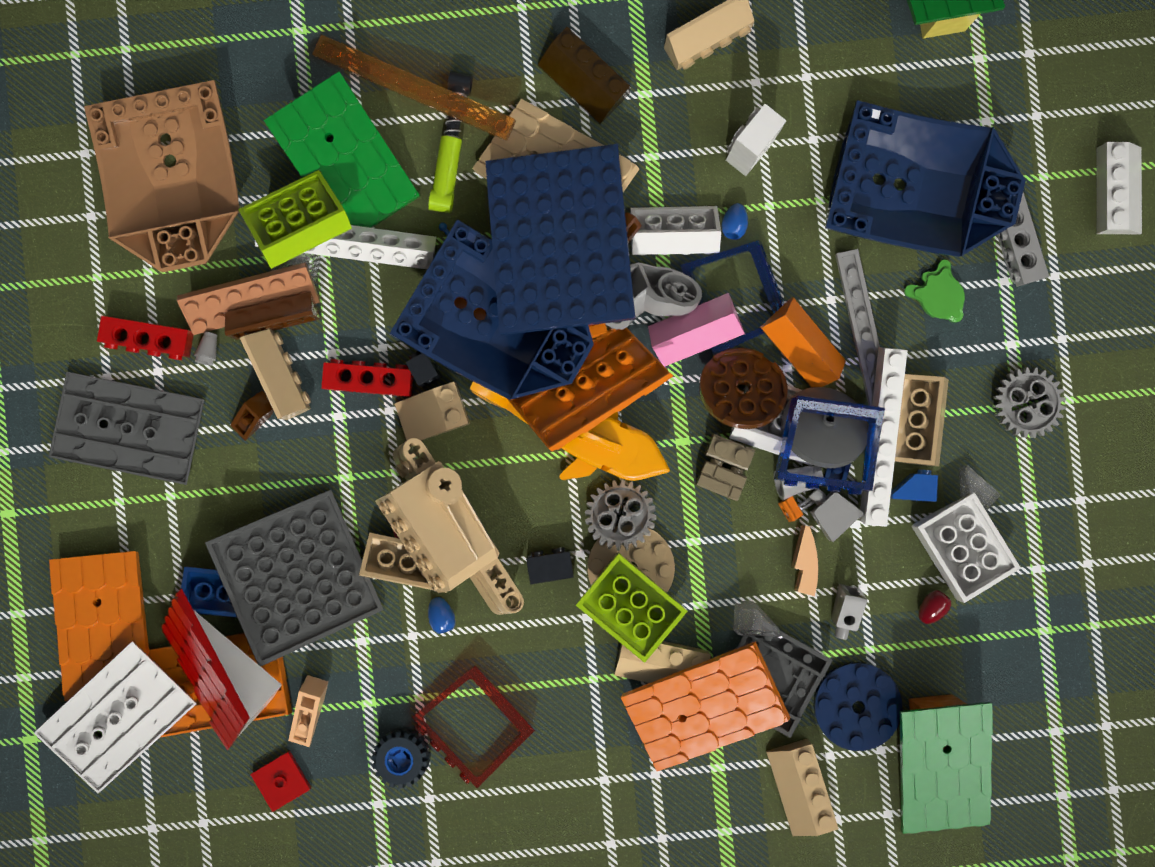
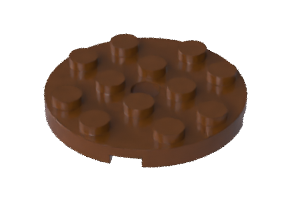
M732 348L719 352L705 365L699 381V393L705 408L718 421L738 429H755L771 423L778 417L787 400L788 386L781 368L775 362L772 363L765 358L763 353L748 348ZM741 384L746 385L749 391L744 393L737 386Z

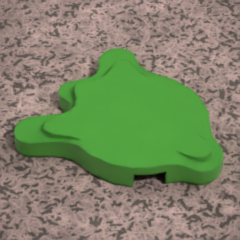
M948 260L940 261L934 272L922 274L923 286L908 285L905 287L904 295L917 300L923 310L932 318L945 319L952 323L962 320L965 294L960 283L953 277L951 263Z

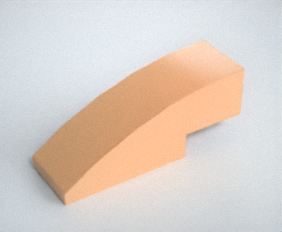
M801 525L791 567L799 569L794 590L815 596L818 582L817 550L810 527Z

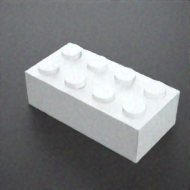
M766 104L761 109L756 107L749 116L746 125H742L735 133V137L726 151L729 154L726 161L743 175L747 176L772 145L786 120Z

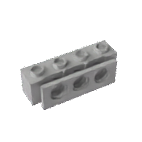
M1023 192L1016 223L997 235L1010 280L1016 284V287L1049 277Z

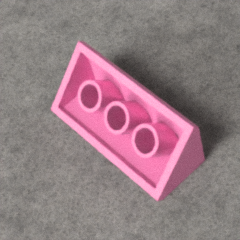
M729 293L698 305L695 310L686 315L672 316L648 326L652 348L664 366L745 334Z

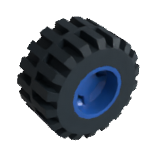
M400 728L395 729L393 732L387 733L375 746V752L372 755V760H374L372 767L377 770L375 773L377 778L379 776L383 778L381 781L383 784L388 782L391 788L398 786V789H403L406 785L410 787L415 782L417 783L426 772L430 763L431 752H428V742L424 743L423 740L425 738L422 735L419 737L417 731L413 730L410 732L409 728H404L403 730H400Z

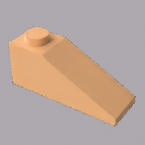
M307 675L298 693L288 741L310 747L325 699L328 681Z

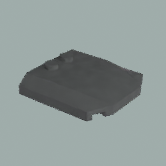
M763 621L743 635L737 648L756 641L790 715L788 722L774 727V729L791 738L804 710L833 660Z

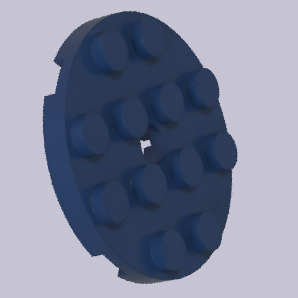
M863 662L847 663L836 669L834 668L826 674L817 687L813 704L814 715L825 736L837 746L851 751L871 750L889 740L899 726L900 711L903 708L899 689L892 678L878 667ZM856 701L863 702L864 709L860 712H854L852 709Z

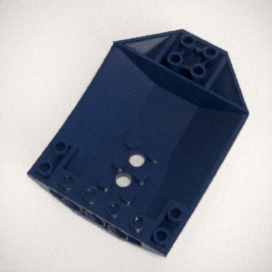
M857 100L838 157L830 190L825 229L894 246L961 257L1016 223L1026 180L994 127L933 119ZM875 174L883 177L882 185L874 183L873 176ZM896 179L904 180V190H897L894 187Z
M459 220L455 222L389 333L445 367L509 400L572 384L594 345L588 325L501 335L499 331L492 240ZM456 298H464L467 303L466 307L463 309L457 308L454 304ZM477 308L484 309L486 312L485 319L477 320L473 314L474 310Z

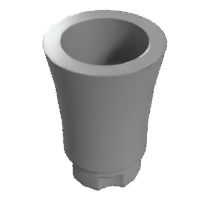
M809 465L796 469L774 471L775 487L782 501L796 494L816 489V487L824 484L821 467Z

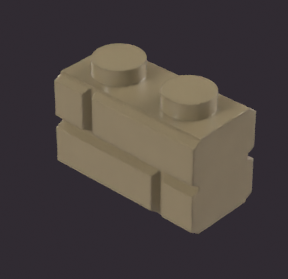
M712 434L704 455L747 471L755 450Z
M711 458L710 462L705 460L695 485L738 501L747 477L742 475L744 471L731 466L730 470L722 467L723 462Z

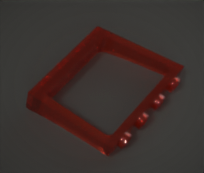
M475 665L412 716L417 722L414 727L422 736L427 733L432 739L429 742L437 752L442 750L447 755L444 760L452 768L457 766L461 770L459 776L468 785L472 782L476 788L535 731ZM469 679L479 687L518 730V735L478 776L473 775L424 721V716Z

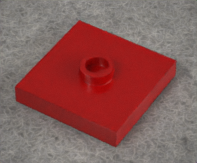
M290 750L250 774L272 812L311 790L309 782Z

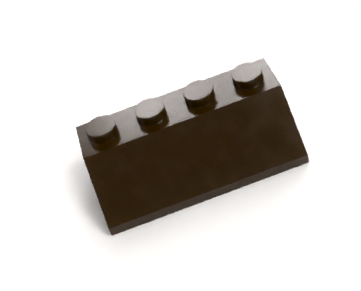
M568 27L556 37L538 63V67L600 125L630 94L631 86Z

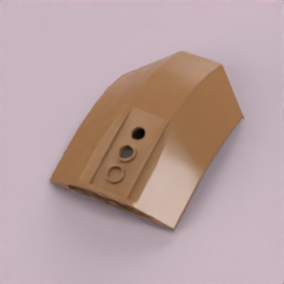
M215 80L84 106L100 173L108 224V238L160 272L207 264L238 215V209H240L232 154ZM168 133L171 137V142L169 145L164 146L160 139L163 134ZM168 155H173L176 158V164L171 168L167 167L164 162L165 157Z

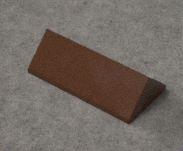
M310 291L225 312V335L238 340L243 336L271 329L275 331L320 320L321 317Z

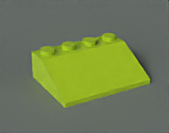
M319 170L238 209L271 269L352 229L344 208Z
M619 552L606 565L576 604L579 609L644 663L688 612L682 604Z

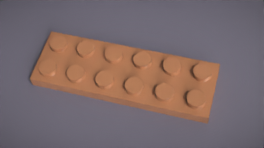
M305 262L177 295V302L193 335L225 327V312L310 291L315 303H320V297Z

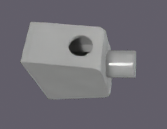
M818 487L809 495L816 504L810 513L826 538L831 542H834L864 514L836 491H831L826 496Z
M843 584L838 586L831 616L836 626L834 636L847 640L849 630L858 631L867 604V598L860 588Z

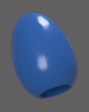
M739 203L730 206L722 220L724 236L736 240L745 234L748 227L747 211Z
M441 597L432 599L428 607V619L431 628L437 634L453 630L455 615L450 605Z

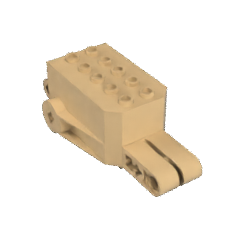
M411 438L399 445L393 452V459L397 465L396 470L402 478L405 477L406 481L375 502L394 532L400 538L405 549L415 561L418 569L428 581L429 586L438 593L447 592L470 577L493 613L503 615L519 612L524 605V599L499 561V551L486 533L463 493L462 481L459 475L450 468H444L441 462H435L421 440Z

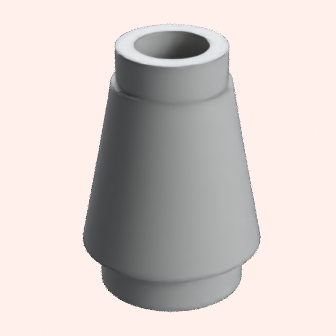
M204 332V336L194 354L196 357L195 362L208 366L213 365V361H216V334Z

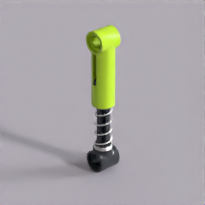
M450 71L448 93H450L451 101L448 103L450 109L447 112L448 121L445 122L447 128L444 136L440 138L433 189H431L429 197V210L451 213L453 209L454 187L462 140L458 137L459 132H461L459 129L460 123L463 122L461 120L462 112H464L463 104L466 102V97L471 94L473 74Z

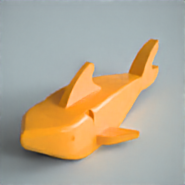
M472 382L470 387L472 393L493 405L507 409L527 424L507 398ZM615 412L587 433L580 434L562 447L563 450L577 457V459L559 477L561 480L586 477L599 468L622 479L636 481L668 473L670 468L653 438L644 431L619 421L618 412Z

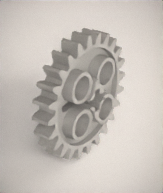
M1026 367L1023 368L1022 372L1020 369L1014 370V375L1011 373L1007 374L1008 381L1000 380L1003 387L995 388L1000 394L993 396V399L998 400V404L993 405V408H999V411L994 415L1002 416L999 424L1007 423L1006 431L1013 429L1012 435H1018L1021 432V438H1027L1028 434L1030 438H1036V434L1044 436V430L1052 432L1051 425H1059L1056 418L1064 417L1059 411L1066 409L1065 406L1061 405V402L1065 401L1066 398L1059 395L1064 392V389L1058 390L1056 388L1060 382H1052L1054 375L1045 377L1046 370H1041L1038 373V368H1032L1030 371ZM1034 383H1036L1039 387V392L1037 394H1035L1032 391V386ZM1013 391H1016L1019 395L1017 402L1012 399ZM1047 395V398L1012 411V407ZM1041 404H1044L1047 408L1044 415L1040 411ZM1022 411L1025 412L1027 417L1025 422H1022L1019 417Z
M615 480L612 483L613 487H609L605 483L604 491L597 488L598 496L591 495V499L594 502H587V507L591 509L585 511V515L590 517L585 519L586 524L591 525L588 527L589 533L595 532L593 539L600 538L599 543L601 546L607 542L608 549L616 545V549L619 551L621 545H624L625 549L628 550L631 543L636 548L637 540L644 543L643 535H651L648 528H655L654 523L651 522L656 520V515L652 514L656 511L655 506H650L653 503V499L647 498L648 491L641 493L642 488L640 485L634 489L632 481L628 486H625L624 480L621 481L620 486H617ZM628 498V501L626 502L623 509L625 516L622 515L618 523L617 515L621 514L624 499ZM611 499L619 500L617 505L612 506L608 504ZM633 505L640 507L637 512H631L629 508ZM610 518L612 520L610 525L604 526L601 524L602 520ZM617 523H618L617 532H616V533H613V530L615 529V527H616V525H617ZM625 525H631L633 527V529L630 532L622 531V528Z

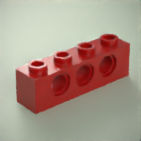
M101 316L97 342L104 343V348L118 350V346L126 347L125 351L139 353L141 349L147 350V355L160 357L161 353L169 354L168 358L182 361V357L190 358L194 335L192 331ZM126 330L127 338L122 341L121 333ZM148 334L149 341L146 344H143L142 337L143 335ZM169 337L171 340V344L169 347L165 348L163 345V341L165 338Z
M330 359V363L324 362L321 389L412 397L413 375L408 370L407 365H396L395 368H387L385 363H374L373 367L365 366V362L352 361V365L343 364L344 360ZM345 370H350L351 379L344 382L342 380V373ZM367 372H372L373 380L371 383L366 384L363 376ZM388 374H394V384L386 385L385 377Z

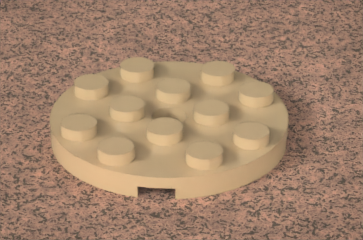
M625 525L622 528V531L630 532L633 529V527L631 525ZM618 526L615 527L613 533L617 532ZM650 528L648 530L651 535H643L645 542L642 543L637 540V547L635 548L631 543L628 550L625 549L624 545H621L619 551H617L616 545L608 549L607 542L601 546L599 543L600 538H598L588 558L587 568L590 584L595 581L606 565L619 552L630 562H635L638 569L668 592L675 572L672 551L667 542Z

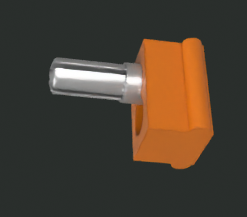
M792 496L779 502L778 505L788 522H793L803 516L802 511L814 504V501L809 497L800 504H797Z

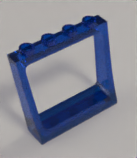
M759 240L681 265L683 273L696 282L693 274L694 269L750 252L773 314L784 305L764 247ZM701 298L698 305L704 303L703 298ZM758 328L729 342L716 345L711 349L713 354L716 355L721 351L733 348L765 333L761 328Z
M804 396L792 398L774 480L784 481L786 486H797L798 483L806 484L805 488L819 489V485L827 486V491L840 492V489L843 488L848 489L849 494L862 495V491H873L885 408ZM801 412L865 420L869 423L862 482L793 474L787 471Z

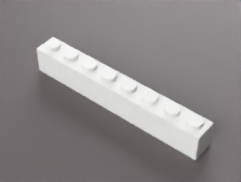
M878 348L860 510L864 514L859 518V521L865 525L887 527L907 350Z

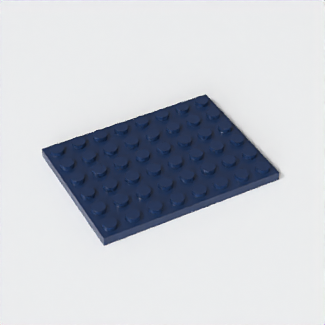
M618 144L485 161L500 334L508 335L636 320Z

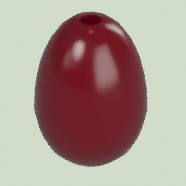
M940 590L930 592L920 605L919 619L925 624L937 622L950 610L951 599Z

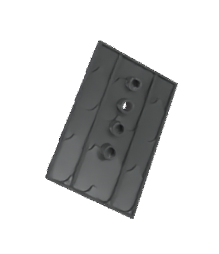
M66 372L49 457L187 485L204 399ZM101 420H106L108 422V425L106 427H100L99 422Z

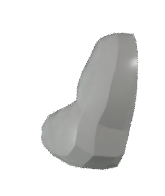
M639 262L630 265L636 317L645 311L654 316H683L692 312L698 306L702 298V290L691 277L668 267H656ZM634 320L605 324L613 329L622 330L628 327Z

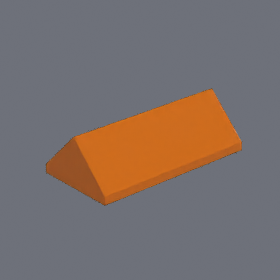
M791 297L760 327L811 388L823 387L840 378L846 360L794 297Z

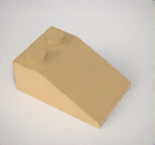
M456 382L442 385L395 403L406 440L417 438L422 441L470 424Z

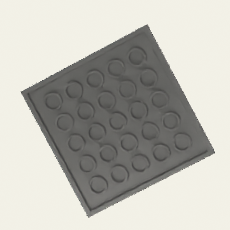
M331 490L205 542L256 662L260 667L383 610L370 578L359 575L362 559Z

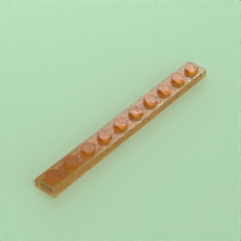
M322 34L313 51V55L318 59L505 141L508 140L516 123V120L510 116Z

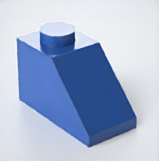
M918 470L917 474H909L891 490L890 499L936 502L938 475H931V470Z

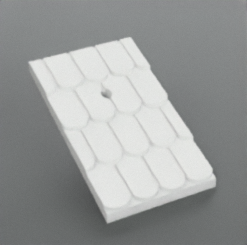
M132 641L39 727L34 734L91 788L99 793L193 708L197 702ZM95 731H101L102 736H96Z

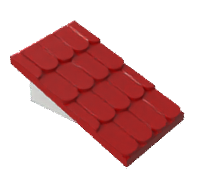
M181 588L172 599V605L168 609V615L165 617L162 631L178 655L176 660L194 686L196 697L211 719L209 721L210 725L228 751L239 735L273 699L282 684L195 612Z

